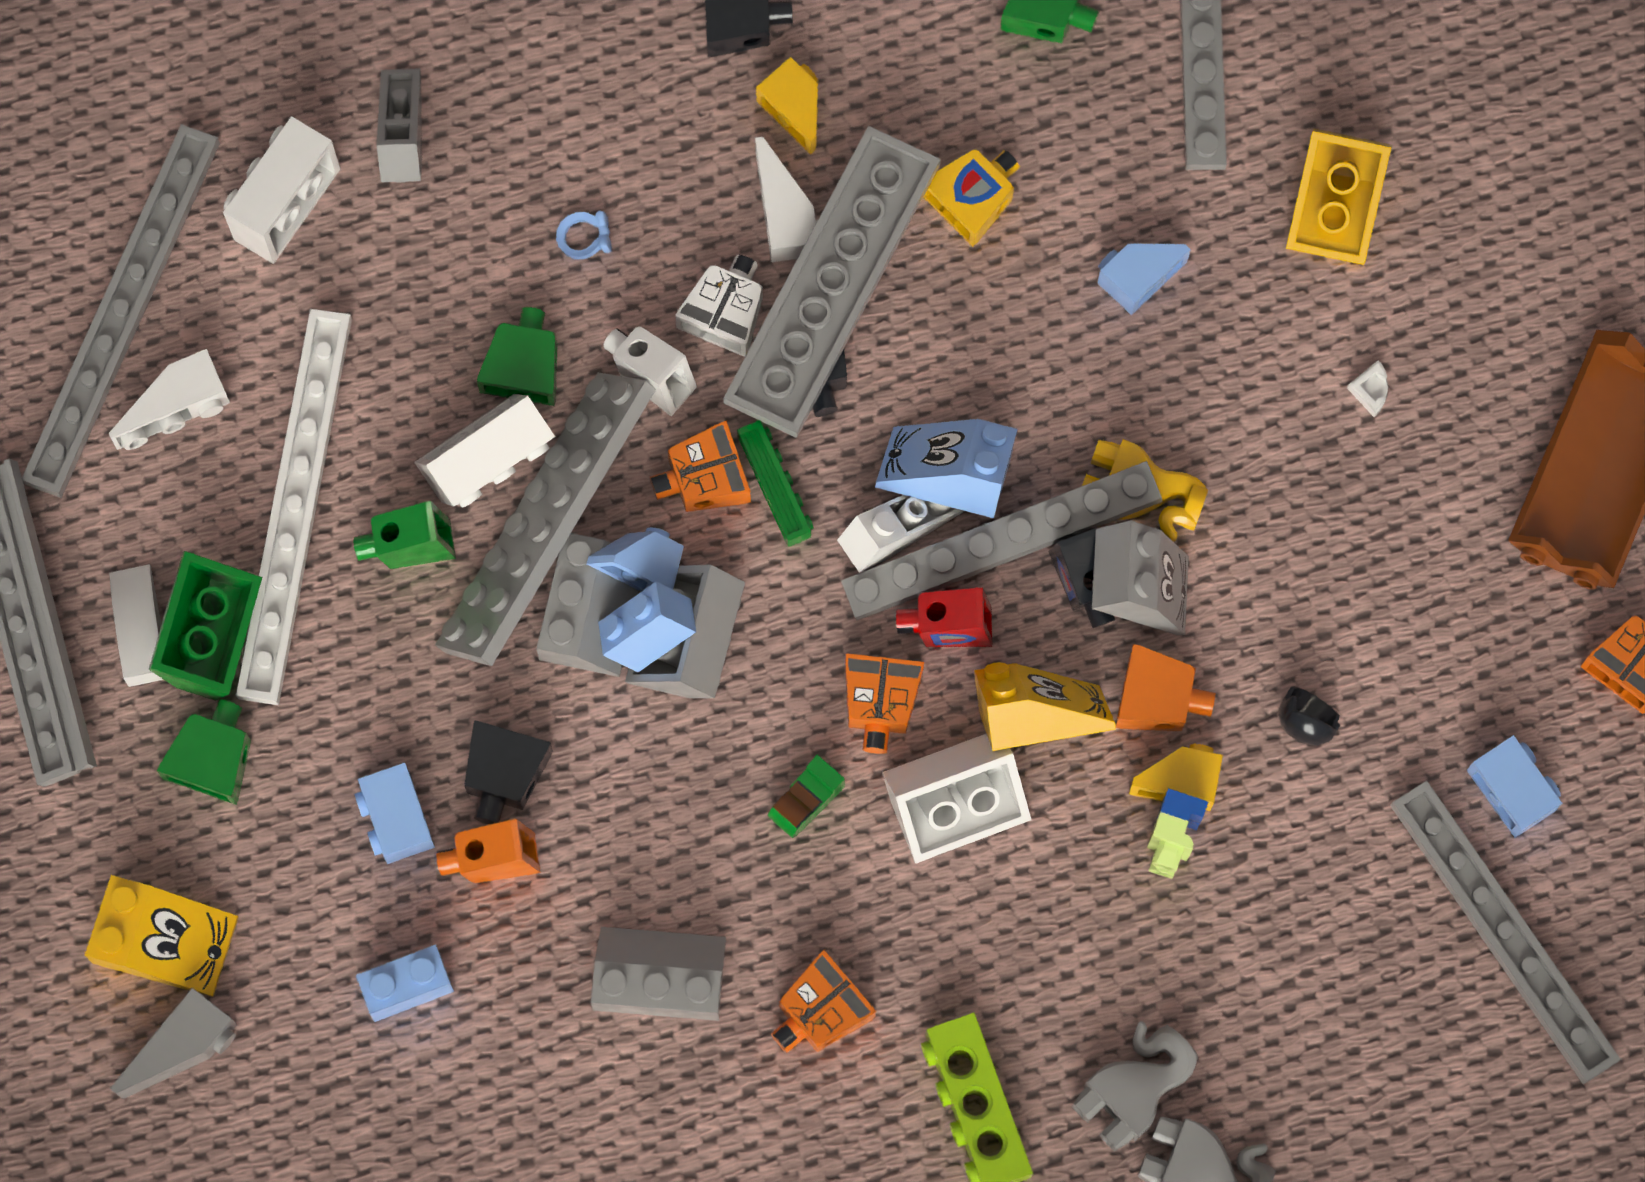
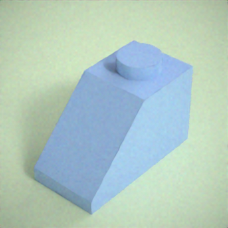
M1127 244L1119 253L1115 249L1112 250L1100 262L1098 267L1101 270L1097 283L1132 315L1187 263L1191 249L1185 244Z
M649 527L646 528L645 532L627 533L588 556L587 565L641 592L654 582H658L673 590L684 546L670 539V534L667 531Z

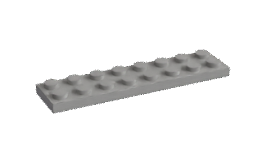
M867 127L723 398L724 404L797 438L940 166L939 158L875 128Z
M600 372L590 381L586 387L584 397L575 412L568 417L565 428L557 442L547 452L545 462L535 479L526 487L524 497L514 514L507 519L504 530L496 544L486 554L483 565L474 581L465 589L463 599L453 616L444 624L442 634L435 646L453 656L489 666L494 664L656 389L646 380Z

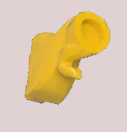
M1122 439L1121 445L1098 440L1091 464L1110 470V475L1147 461L1163 501L1117 520L1139 517L1172 499L1180 498L1184 502L1183 507L1167 506L1161 511L1158 518L1160 529L1173 542L1177 539V532L1173 527V523L1190 530L1195 529L1208 493V489L1198 478L1187 473L1166 471L1159 468L1152 462L1144 449L1125 439ZM1086 474L1082 486L1097 481L1099 478Z

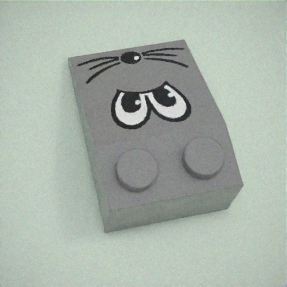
M1132 520L1096 529L1092 609L1175 635H1185L1189 556L1161 530Z

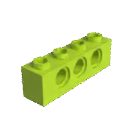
M975 1013L926 1029L925 1037L927 1041L921 1043V1048L928 1067L936 1065L941 1081L936 1082L935 1086L942 1106L950 1105L956 1121L949 1123L955 1143L957 1147L963 1145L966 1147L970 1161L964 1163L969 1182H1021L1030 1179L1033 1172ZM956 1055L965 1056L970 1060L972 1070L966 1075H956L949 1069L948 1061ZM970 1095L980 1096L986 1103V1111L978 1116L970 1115L963 1108V1100ZM984 1135L996 1137L1000 1142L1001 1151L994 1156L982 1154L977 1146L978 1139Z

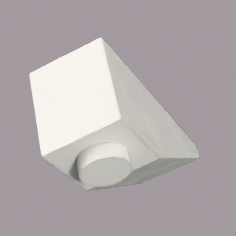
M764 137L755 138V152L771 262L798 259L818 219L815 220L814 206Z

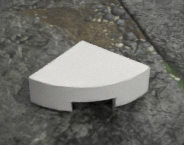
M1379 360L1348 384L1347 387L1373 417L1382 409L1388 393L1387 373Z

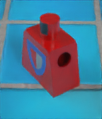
M983 587L920 593L918 595V608L897 609L896 611L897 633H919L926 647H992V607Z

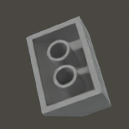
M573 533L566 540L559 552L536 648L540 661L620 677L622 664L603 656L598 622L639 594V590L587 565L588 556L609 545L610 542Z
M711 564L679 566L673 590L691 599L696 633L640 672L629 668L625 682L685 698H715L745 582Z
M601 927L593 974L591 995L593 1011L719 1021L726 937Z

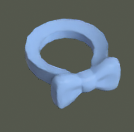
M599 210L596 212V216L586 212H575L560 222L556 232V241L566 256L576 260L589 258L601 249L604 253L612 252L606 213ZM586 222L594 227H598L599 237L588 248L574 250L567 245L566 233L574 224Z

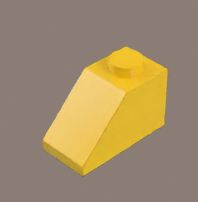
M790 57L756 86V102L811 155L816 151L818 78L807 65H799Z
M1190 744L1189 748L1180 747L1134 777L1130 785L1129 795L1163 801L1169 788L1208 801L1206 810L1210 811L1215 801L1223 755L1214 753L1212 747L1203 744Z

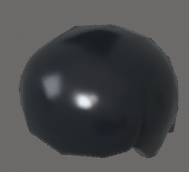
M1296 686L1290 687L1280 704L1278 714L1280 723L1286 733L1299 743L1312 746L1330 742L1340 728L1338 723L1340 715L1338 712L1314 694Z

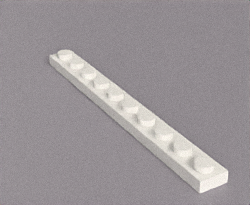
M310 309L259 576L263 578L250 620L236 692L238 700L279 705L351 327L352 319L350 314Z

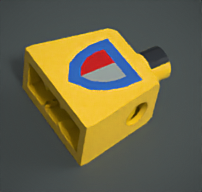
M972 150L938 170L924 198L974 247L1012 201L1014 187L1007 179L1020 168L1019 164L1006 150L1002 151L991 162L978 150Z

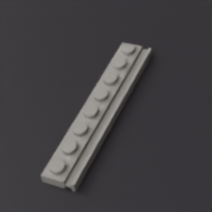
M7 459L0 465V642L36 783L39 786L46 787L79 774L81 770L94 768L97 765L18 461Z

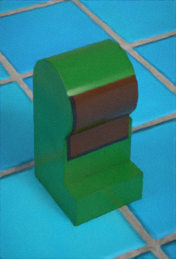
M816 755L806 766V770L789 787L790 789L775 803L767 816L791 838H795L845 788V778L819 755Z

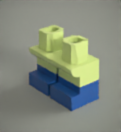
M1168 788L1147 848L1155 850L1149 867L1150 872L1172 879L1177 871L1180 859L1187 861L1194 844L1190 836L1185 834L1186 828L1198 829L1204 817L1208 801Z

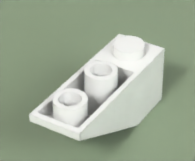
M207 349L173 362L164 369L109 432L110 438L117 450L123 447L126 450L136 449L148 441L147 437L159 432L164 434L177 432L186 425V421L198 416L201 418L215 416L223 410L224 405L230 403Z
M902 495L857 515L837 541L860 573L888 560L964 511Z

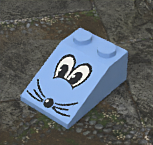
M981 419L893 427L875 488L994 518L1009 467L1017 429Z

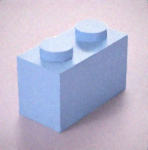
M654 582L598 622L603 656L636 672H640L696 633L691 599L658 582Z
M1513 735L1473 761L1467 772L1514 838L1554 813L1563 803L1559 799L1561 793L1555 782L1549 776L1543 777L1535 766L1536 758L1532 750L1524 742L1519 743Z
M406 763L358 779L361 791L354 795L361 816L370 815L374 830L367 832L375 856L383 853L387 864L435 848Z
M436 944L356 975L368 1011L375 1022L454 992Z

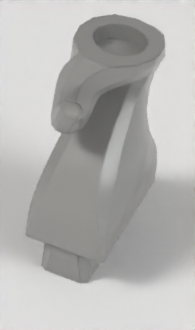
M1140 1021L1132 1040L1133 1048L1137 1054L1148 1058L1165 1052L1170 1057L1168 1064L1138 1061L1109 1063L1099 1069L1085 1083V1089L1080 1093L1072 1106L1087 1123L1102 1108L1108 1112L1114 1121L1100 1133V1137L1114 1152L1128 1144L1132 1139L1136 1142L1149 1129L1154 1121L1160 1098L1165 1093L1184 1084L1196 1067L1198 1054L1187 1040L1169 1025L1161 1027L1150 1038L1146 1039L1147 1026L1143 1021Z
M1166 1117L1159 1118L1151 1140L1173 1149L1168 1162L1146 1154L1138 1173L1139 1178L1145 1182H1237L1226 1150L1212 1130L1188 1118H1185L1183 1122ZM1266 1144L1247 1146L1237 1156L1238 1169L1251 1182H1273L1276 1170L1269 1165L1254 1160L1256 1156H1261L1267 1152L1268 1146Z

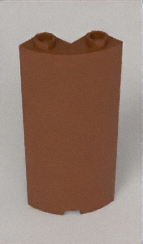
M1596 330L1508 539L1514 547L1521 551L1520 557L1524 561L1537 566L1545 565L1573 577V581L1577 585L1590 590H1595L1597 585L1614 589L1645 514V348L1630 332Z

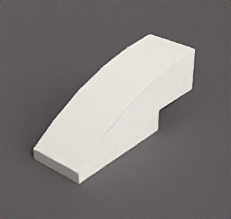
M148 564L110 572L112 607L123 678L129 687L163 680L148 670L161 628L151 566Z

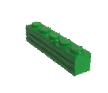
M758 420L737 429L738 440L787 547L811 538V530L814 529L809 515L804 516L801 510L803 502L799 493H793L790 486L793 484L791 475L788 470L783 471L780 463L783 462L778 448L773 449L770 443L773 438L768 426L763 427L761 421Z

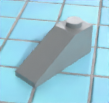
M421 69L381 70L377 128V153L381 182L404 183L408 181H421Z
M192 988L110 1089L119 1097L125 1099L210 1059L215 1052L223 1053L236 1036L233 1030L237 1024Z

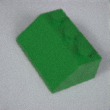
M184 551L148 670L178 689L216 701L229 695L263 577Z

